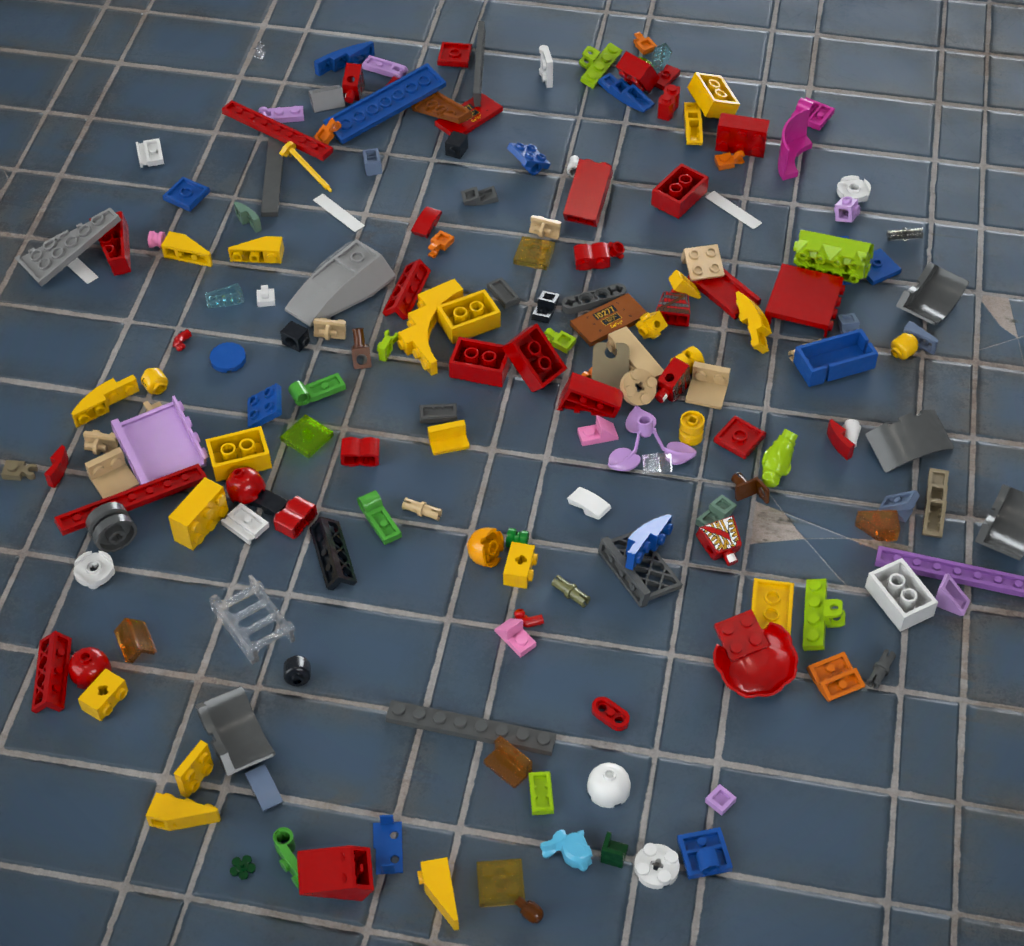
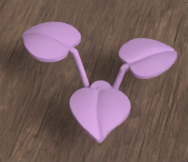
M635 406L629 413L625 423L626 429L630 433H637L634 450L631 451L628 448L614 450L609 456L608 466L617 471H630L636 468L641 462V457L636 454L640 436L647 438L652 433L662 451H664L663 459L669 464H683L695 457L697 452L694 448L682 442H670L667 444V448L664 447L656 428H654L656 426V418L642 410L639 406Z

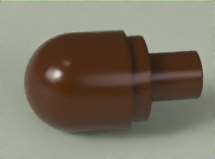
M521 896L515 900L514 903L521 908L520 913L529 922L539 923L543 919V909L537 903L531 900L526 901Z

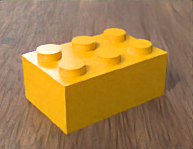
M699 72L694 73L687 88L704 116L720 119L721 113L735 115L740 103L723 77Z
M483 289L437 306V321L451 343L455 344L458 337L471 338L501 327V312L487 291Z
M261 426L205 439L216 482L226 480L237 468L251 467L258 472L272 468L270 453Z
M204 477L168 516L174 541L194 550L203 542L206 535L215 529L216 524L229 511L222 485Z

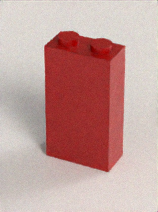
M579 159L563 212L565 221L593 227L598 226L613 175L612 165L606 162L597 163L591 159Z

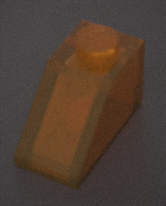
M897 510L857 511L856 527L877 541L891 542L898 540L901 528Z

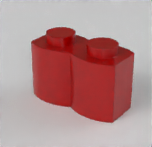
M668 84L664 88V93L658 100V119L669 121L673 118L674 111L679 107V86Z
M598 242L592 245H575L574 260L576 270L586 271L592 268L605 269L610 267L608 243Z
M356 437L342 438L341 465L349 467L358 465L366 467L378 466L380 439L373 437L362 439Z
M295 496L287 502L285 509L275 515V530L292 539H296L305 527L315 519L317 515L316 505L299 496Z

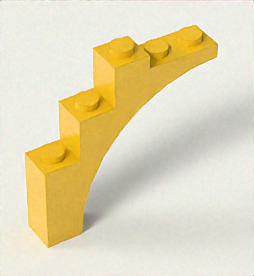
M455 278L419 293L418 309L408 313V328L398 332L397 345L399 349L403 350L407 356L413 354L415 359H419L423 369L427 370L431 376L438 373L437 360L429 346L431 332L438 322L437 306L464 297L463 288Z

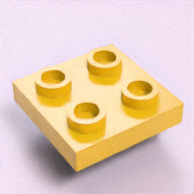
M202 740L199 741L174 772L180 795L185 798L195 793L200 786V782L205 776L210 775L213 770L214 764L209 746Z

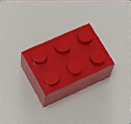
M721 113L717 128L715 151L735 153L742 150L747 156L764 158L770 120Z
M681 163L652 190L651 205L679 219L707 193L709 177Z
M537 323L526 328L502 346V349L531 392L544 388L568 369Z
M458 337L449 360V377L503 387L511 361L502 349L503 345Z

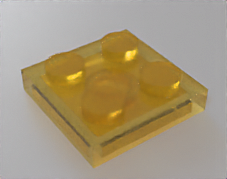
M522 236L513 259V264L547 270L555 249V242Z
M522 858L477 862L480 908L516 905L514 902L519 896L525 900Z

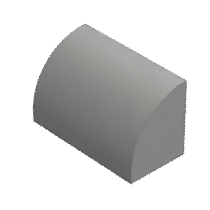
M340 85L308 91L314 113L345 107L343 91Z

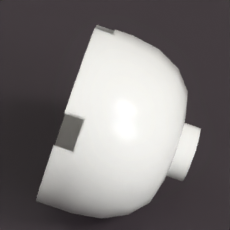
M602 763L589 774L587 791L591 796V800L600 807L614 808L615 805L625 803L629 797L631 782L628 773L623 767L616 763Z

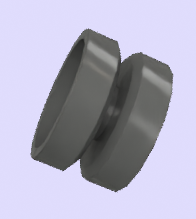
M108 502L98 506L88 515L85 522L86 529L92 536L94 543L100 551L115 552L123 549L134 540L137 534L135 523L123 504L118 502Z

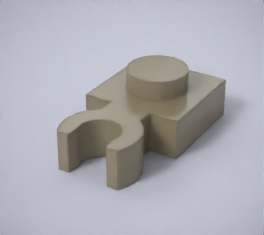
M6 460L1 476L5 480L21 481L23 476L33 480L36 477L32 471H38V467L36 464H28L26 466L25 461Z

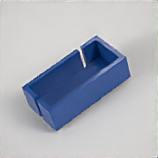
M861 328L797 346L793 362L807 385L811 387L824 383L825 379L829 382L874 369L878 352L872 343L869 342L868 337Z

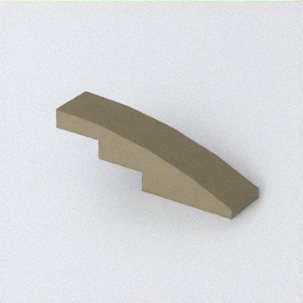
M929 469L922 535L942 538L947 505L949 471Z

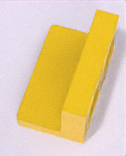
M464 420L427 427L428 440L433 455L470 448Z

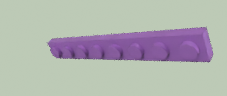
M878 546L875 566L883 567L903 558L916 575L943 580L944 575L949 574L958 584L1024 598V576Z

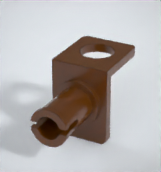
M364 328L352 329L354 345L351 346L354 369L372 367L369 344H365ZM360 354H364L367 357V362L363 365L359 364L356 360Z
M740 472L732 476L731 481L736 485V501L757 493L766 504L769 503V488L758 477L747 481Z

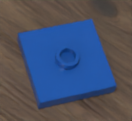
M182 177L163 195V200L190 212L210 193V188Z
M880 248L874 251L873 259H870L871 268L865 279L873 286L900 274L902 269Z

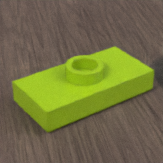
M550 771L528 773L532 815L554 814Z

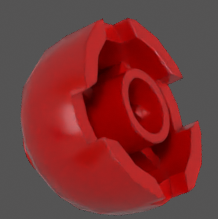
M251 467L237 468L226 479V491L233 503L234 501L242 504L251 503L259 498L258 494L261 490L265 491L266 484L262 476Z
M85 647L76 651L68 663L70 679L78 688L85 690L105 668L111 671V663L106 654L94 647Z

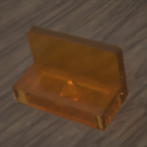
M124 618L114 630L126 662L133 663L141 653L154 655L157 652L144 621Z
M500 735L494 741L495 750L484 759V764L511 787L516 788L528 777V773L532 772V761Z

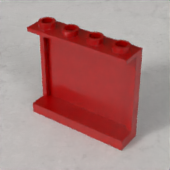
M782 263L765 310V316L769 325L772 318L823 329L825 330L823 338H826L828 331L832 332L834 321L832 319L836 320L838 313L836 307H840L842 300L840 295H844L846 285H843L844 277Z

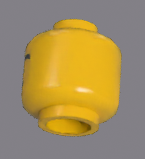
M902 333L891 342L892 355L901 360L908 359L918 350V340L912 334Z
M148 368L141 376V383L148 393L159 395L167 389L168 379L161 369Z

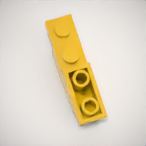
M736 292V305L740 312L739 319L748 326L752 347L764 354L769 351L766 336L772 334L769 322L758 305L741 292Z
M131 375L118 382L112 378L88 393L71 413L76 428L110 412V405L139 392L135 376Z

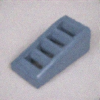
M378 148L363 150L366 175L382 174Z
M909 321L904 327L903 333L914 335L918 340V348L934 355L939 340L917 324Z

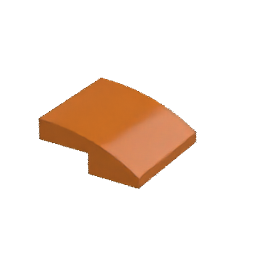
M845 651L811 664L806 668L818 690L828 702L866 687L857 668L853 669Z

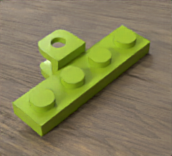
M609 43L600 54L599 50L587 46L582 53L583 57L579 60V65L587 70L581 77L580 82L594 89L598 84V80L606 74L623 50Z
M826 578L806 580L803 628L804 651L825 650L826 627L838 628L845 625L846 613L843 610L842 600L827 599L828 583Z

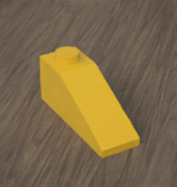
M169 231L161 244L164 258L208 267L213 265L211 253L185 234Z
M448 858L420 862L421 871H417L419 885L424 884V891L454 931L459 930Z

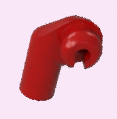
M186 329L174 338L173 347L178 352L186 347L183 342L192 337L191 332Z
M517 609L514 612V619H522L523 626L526 628L544 624L542 614L529 617L525 615L523 609Z

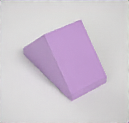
M945 574L935 598L938 601L937 607L956 615L964 616L970 599L949 574Z

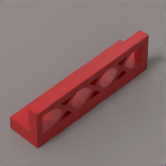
M421 259L405 266L382 312L385 316L395 312L402 320L408 319V313L412 311L418 299V294L421 293L431 272Z
M57 631L52 632L40 640L31 709L34 713H38L46 707L60 712L65 707L72 638Z

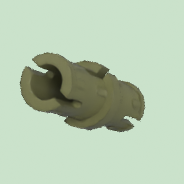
M560 575L553 579L551 585L564 593L567 599L571 598L582 608L586 606L584 603H589L590 596L580 591L577 585L569 583Z

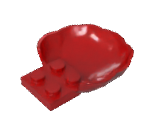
M752 609L714 624L713 627L722 646L718 643L716 644L713 652V663L729 689L744 698L768 697L777 694L785 685L795 679L799 657L792 644L791 635L781 625L770 622L765 629H761Z

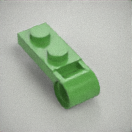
M335 373L307 385H304L301 381H296L289 386L288 392L296 405L303 406L346 390V384L339 373Z
M376 490L357 498L361 511L384 545L402 538L401 531L384 508L381 497Z
M281 827L273 834L275 849L281 857L280 865L285 872L290 871L293 876L291 879L297 889H299L297 859L293 854L295 850L293 832L289 828ZM282 840H289L287 843H280Z

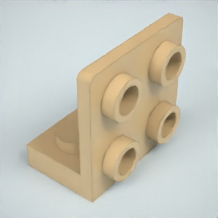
M718 244L685 248L683 250L681 261L682 264H687L691 281L724 277L725 273Z
M694 361L692 379L685 402L721 410L729 384L731 368Z
M120 447L85 463L89 479L102 499L139 486L138 480L126 464Z

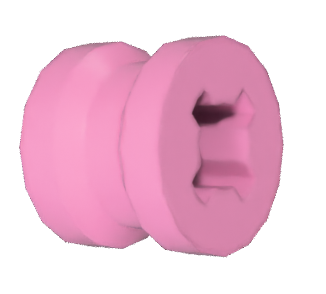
M149 231V248H154L155 246L162 248L161 244L166 237L165 232L155 233V231Z

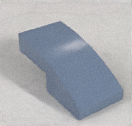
M855 313L837 315L841 334L859 329L860 322Z
M265 764L244 773L262 812L283 803L281 795Z

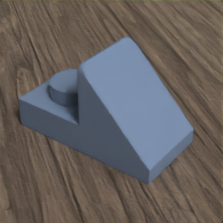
M916 490L889 495L885 497L878 509L880 512L899 521L907 522L920 495Z

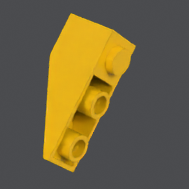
M264 236L228 247L230 262L281 264L284 253L283 237Z
M156 792L146 813L149 826L167 831L216 823L221 820L218 808L215 806L199 804L189 798H176L169 793L161 794Z

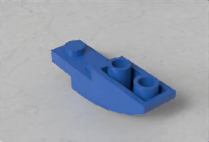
M668 514L653 519L631 534L627 541L625 568L633 570L637 564L642 562L645 553H648L649 550L655 552L660 545L664 544L666 536L670 535L673 529V524H671L672 515Z

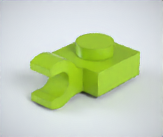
M547 328L544 332L552 346L566 354L576 344L577 338L562 330L557 333L553 329Z
M389 330L385 331L382 342H379L377 345L379 360L386 362L393 351V345L398 340L397 332L390 336Z

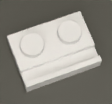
M159 138L145 140L143 143L136 142L140 168H143L144 165L150 167L164 164Z
M242 503L228 513L225 519L221 520L224 527L249 545L254 538L257 539L269 528V522Z

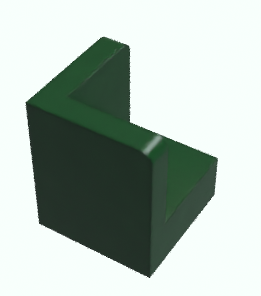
M607 831L601 850V863L622 869L629 845L611 840L612 832Z

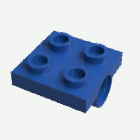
M517 142V144L509 143L507 149L522 163V166L531 175H536L542 168L548 169L551 165L546 156L537 151V147L532 144L524 145Z
M276 383L247 399L249 428L261 426L282 415L280 385Z
M721 827L677 835V842L688 880L732 871L733 866Z

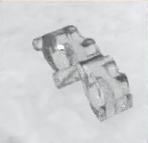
M258 42L254 48L256 50L254 57L263 61V57L266 54L262 50L264 44Z

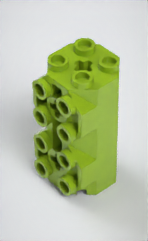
M800 230L799 241H795L793 251L796 252L793 263L798 267L822 273L830 271L832 275L844 277L843 281L856 284L860 279L867 278L871 268L870 259H873L874 244Z

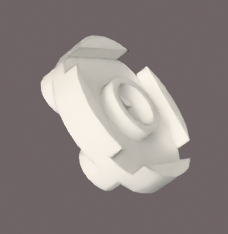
M850 175L843 177L838 182L836 192L840 198L849 196L852 199H858V203L866 202L870 195L871 185L866 179L863 181L859 179V176Z
M98 550L99 553L88 551L75 560L73 572L77 582L83 586H88L90 589H97L100 585L111 579L115 574L114 563L111 556L104 551ZM98 566L97 570H95V571H91V570H90L91 567L96 568V567Z
M647 843L635 857V873L639 877V881L648 888L662 889L663 886L671 885L676 881L679 874L680 863L678 854L665 845ZM658 862L663 868L654 870L651 864Z

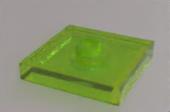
M305 414L280 438L282 442L310 458L334 436V432Z

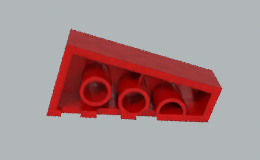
M122 211L115 212L122 220L98 239L114 276L131 272L129 228Z

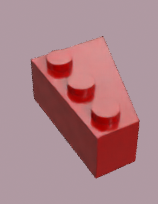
M572 372L560 394L557 410L562 411L563 408L572 409L574 413L587 411L591 412V415L615 418L622 405L623 392L616 387Z

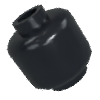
M298 655L288 658L284 662L283 667L285 682L296 687L308 683L311 677L310 662L305 657Z

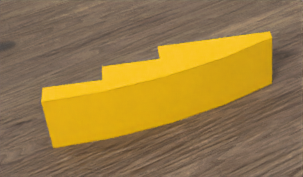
M684 102L686 145H703L701 110L697 102Z

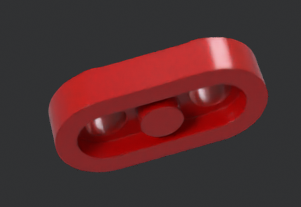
M598 697L592 702V714L615 731H623L628 728L630 716L626 710L607 697Z

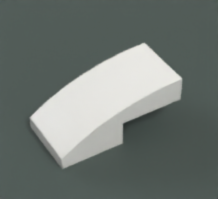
M582 487L577 488L567 498L569 504L582 508L585 515L598 520L611 509V505L605 500Z

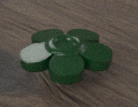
M243 856L242 861L239 857L233 858L232 865L234 867L230 868V874L234 877L239 875L241 880L247 879L248 873H254L256 870V865L251 863V856Z

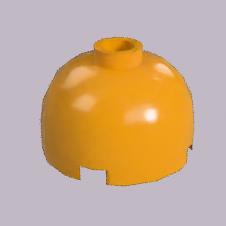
M483 527L471 535L467 542V549L472 561L478 565L490 568L495 567L500 562L501 558H498L500 551L503 552L504 538L501 531H497L496 528Z

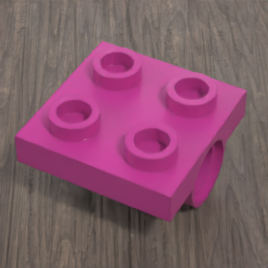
M807 97L805 99L800 98L796 110L792 113L791 117L797 112L808 108L810 110L808 127L820 131L834 114L835 108Z

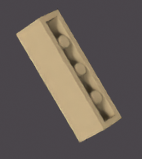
M627 326L608 334L607 348L615 356L618 353L616 343H625L629 346V372L633 369H645L658 380L664 371L663 368Z

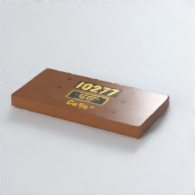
M627 293L571 320L570 326L591 347L607 339L609 333L625 326L628 328L634 326L641 320L640 316L648 312Z

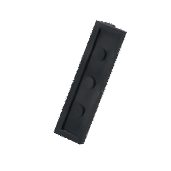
M320 516L309 529L326 588L333 591L340 583L354 586L357 583V579L339 521Z

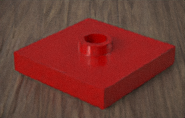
M442 42L437 65L468 68L473 45Z
M735 415L714 437L713 442L745 460L766 437V432Z

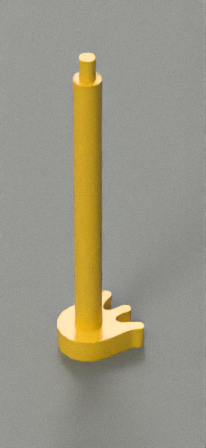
M292 141L287 142L279 154L282 157H292L293 155L325 190L332 192L330 185L295 150L296 145Z

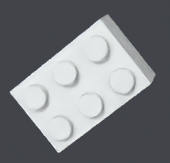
M903 558L868 573L865 588L900 632L934 616L938 601Z

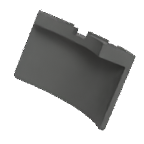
M928 262L924 271L917 279L919 284L916 287L911 286L909 289L904 290L896 306L933 325H937L955 307L967 288L969 281Z
M932 409L921 410L916 416H913L912 413L901 416L896 423L891 425L884 423L866 433L884 472L887 473L922 456L954 449L936 411Z
M1003 484L992 506V510L995 511L992 516L988 514L975 542L1021 561L1024 556V492Z
M242 686L195 705L204 730L207 731L208 735H212L213 740L210 741L215 755L219 757L220 764L227 776L276 755L255 717Z

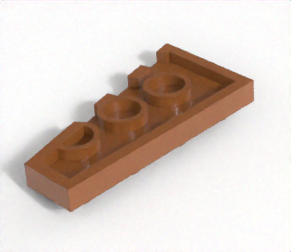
M438 91L411 106L415 112L458 124L466 122L467 119L472 117L469 109Z

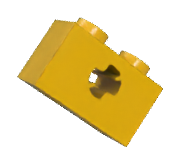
M511 542L503 572V585L527 589L529 581L532 582L534 576L532 567L537 565L538 554H535V545Z
M105 668L82 693L78 701L84 712L102 721L111 714L116 704L126 697L128 688L123 678Z

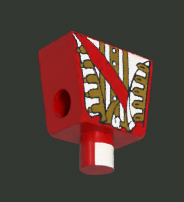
M734 516L699 527L696 537L712 560L724 558L727 566L738 562L735 553L739 551L742 542Z

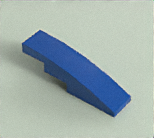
M370 41L342 48L315 60V74L321 76L330 70L337 72L346 67V63H362L369 55H375L374 42Z
M611 73L598 80V84L609 94L635 110L643 113L655 105L635 84L629 85L622 78L618 80Z

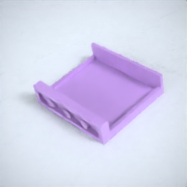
M175 395L172 396V402L123 422H120L118 418L111 421L112 430L139 485L199 464L201 468L207 466V451L204 447L201 448L199 444L200 438L197 432L193 433L191 429L192 422L189 416L185 417L183 413L185 411L181 401H177Z

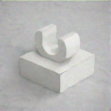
M261 285V290H256L257 306H275L274 288L268 289V285Z

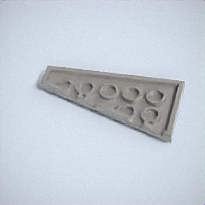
M108 208L93 216L91 221L85 224L79 223L76 225V229L70 232L66 230L45 241L43 246L37 249L33 247L28 250V254L22 257L18 255L14 258L42 287L122 219L111 208Z

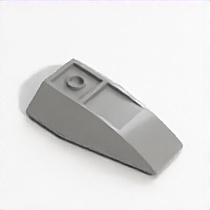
M356 239L343 245L321 262L287 304L285 311L309 327L314 326V318L328 319L372 297L395 279L396 275L382 254Z

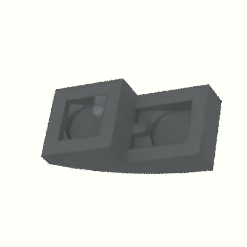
M477 186L461 191L464 205H486L499 201L494 186L479 191Z

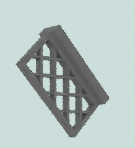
M633 532L611 540L608 536L602 538L598 553L640 608L647 606L648 601L682 588L683 584L657 551L649 550L648 553L652 555V558L643 556L642 562L649 563V568L639 566L638 564L633 570L625 568L627 540ZM620 544L626 546L625 551L617 549L615 545ZM652 565L661 567L663 572L652 570ZM636 571L646 573L647 577H639ZM649 575L660 577V582L649 580ZM663 579L672 581L673 585L663 584ZM647 585L657 587L658 590L651 593Z

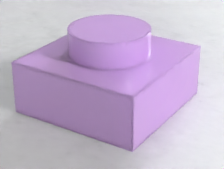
M719 784L705 798V803L722 816L736 802L737 797Z

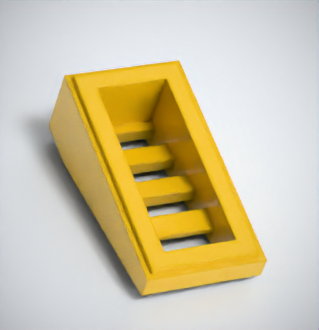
M675 270L668 278L674 291L686 293L697 299L701 298L696 285L680 271Z

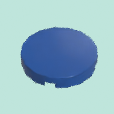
M233 342L219 344L210 352L209 358L212 367L222 373L237 371L246 363L244 348Z

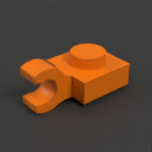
M641 32L634 33L636 37L633 40L635 47L643 55L657 50V45L650 37L644 38Z
M331 118L327 126L324 124L314 135V138L328 145L335 136L333 132L341 128V123Z
M740 150L735 152L734 155H731L730 152L714 155V161L719 171L735 168V164L744 163L743 157L745 154Z
M440 230L431 238V244L428 246L431 252L428 256L435 258L440 249L445 251L454 243V236Z

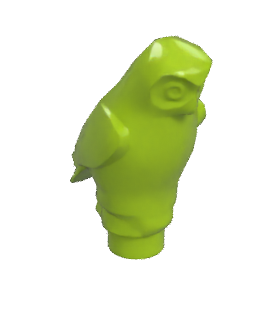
M784 429L777 440H774L773 445L766 450L762 458V482L768 488L776 487L780 483V478L787 476L791 470L792 454L798 435L787 429Z

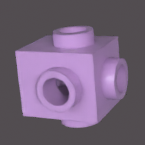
M849 196L841 198L834 207L835 221L852 223L860 214L858 199H852Z

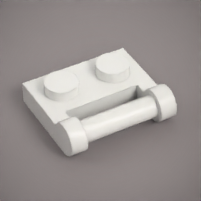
M541 45L539 47V53L541 54L539 75H541L542 82H545L546 88H552L553 60L549 47Z

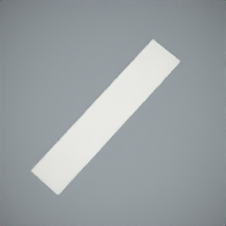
M715 191L705 196V198L752 229L762 224L761 221Z
M324 194L313 199V201L354 232L365 226Z
M78 258L67 265L87 284L99 278Z

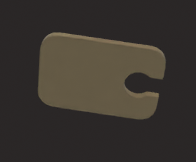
M607 342L596 343L593 347L592 379L620 389L622 377L629 372V346L625 343H616V350L618 352L616 357L608 358L605 355Z

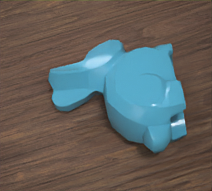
M559 830L553 835L551 840L540 843L542 856L545 859L550 858L556 851H561L565 863L572 868H578L585 872L588 866L592 864L591 857L593 855L590 846L587 845L584 838V830L572 832L568 835L565 830Z

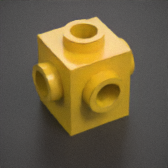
M660 311L643 314L640 316L641 320L635 324L643 339L659 337L661 335L660 332L668 326Z

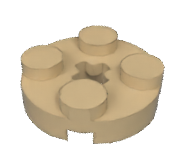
M633 369L624 374L620 382V390L623 392V398L627 403L633 406L646 405L655 397L657 379L645 369ZM635 384L641 385L642 389L637 392Z

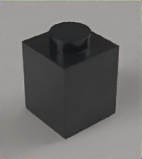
M453 131L445 142V155L461 159L468 149V135Z

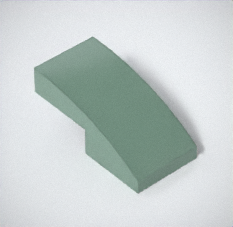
M234 202L235 213L241 224L249 223L255 233L262 231L259 216L246 205Z
M720 495L710 503L709 509L696 519V525L702 527L729 517L737 507V504Z

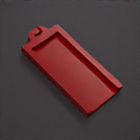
M725 269L724 277L691 281L700 292L734 320L740 314L739 308L736 305V292H741L756 305L761 304L760 297Z

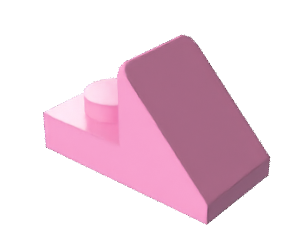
M596 415L595 425L577 428L582 446L614 441L619 438L614 423Z
M510 618L494 629L520 658L536 647V641L523 629L522 619Z

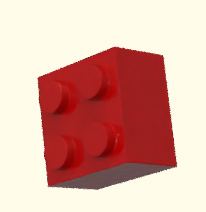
M627 51L615 66L619 71L618 74L624 78V81L629 85L635 84L642 92L650 93L660 79L651 64Z

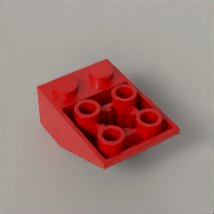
M347 845L297 851L299 895L363 901L374 891L370 847Z

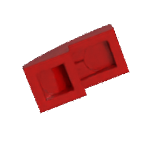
M426 206L413 225L412 234L428 238L433 226L436 227L442 211Z
M831 419L827 429L828 438L838 453L848 460L853 456L855 444L845 437L846 429Z
M63 445L50 457L52 465L44 473L48 486L52 488L57 486L67 469L69 458Z

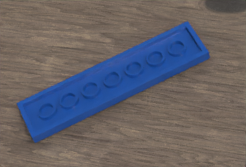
M427 63L323 120V123L327 126L331 118L336 122L339 121L342 126L339 130L334 131L333 134L341 144H344L445 88L446 81Z

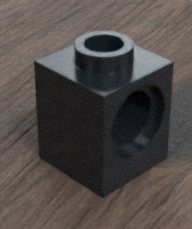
M290 321L280 331L282 344L298 352L310 342L308 328L293 321Z

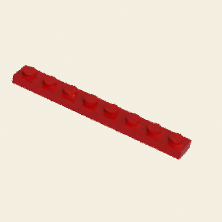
M233 100L222 108V114L285 144L292 141L296 145V149L324 161L333 153V147Z
M196 464L56 516L54 521L64 536L85 528L88 515L102 504L118 502L123 504L128 512L194 487L204 477L207 478L200 465Z

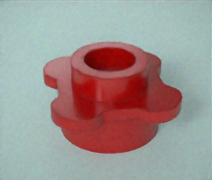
M618 241L608 243L610 256L622 259L625 251L623 244Z

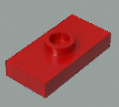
M667 64L658 73L660 79L654 87L664 90L668 84H671L680 75L681 70Z

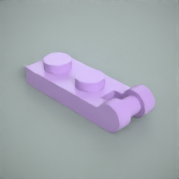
M371 55L362 63L363 69L391 78L393 76L401 78L408 72V68L404 65Z
M303 106L259 108V113L280 123L304 121Z

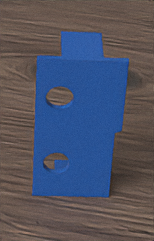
M393 814L380 815V823H373L376 875L403 873L402 821L394 822ZM397 832L399 836L396 839H392L390 834ZM393 856H397L399 858V861L397 863H392L390 861Z

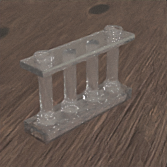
M250 575L248 576L249 588L227 600H220L217 594L209 599L212 610L253 665L260 661L258 652H260L261 648L284 635L288 637L291 643L294 642V632L296 630L292 622L286 621L264 592L265 589L261 581H256ZM253 594L260 600L236 614L229 612V607ZM264 607L270 613V615L246 628H241L239 625V621ZM274 621L279 625L280 629L257 642H251L249 639V635Z

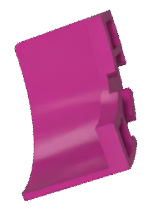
M808 108L790 117L783 127L778 158V172L783 181L798 177L795 159L802 152L812 148L813 143L806 135L810 114Z

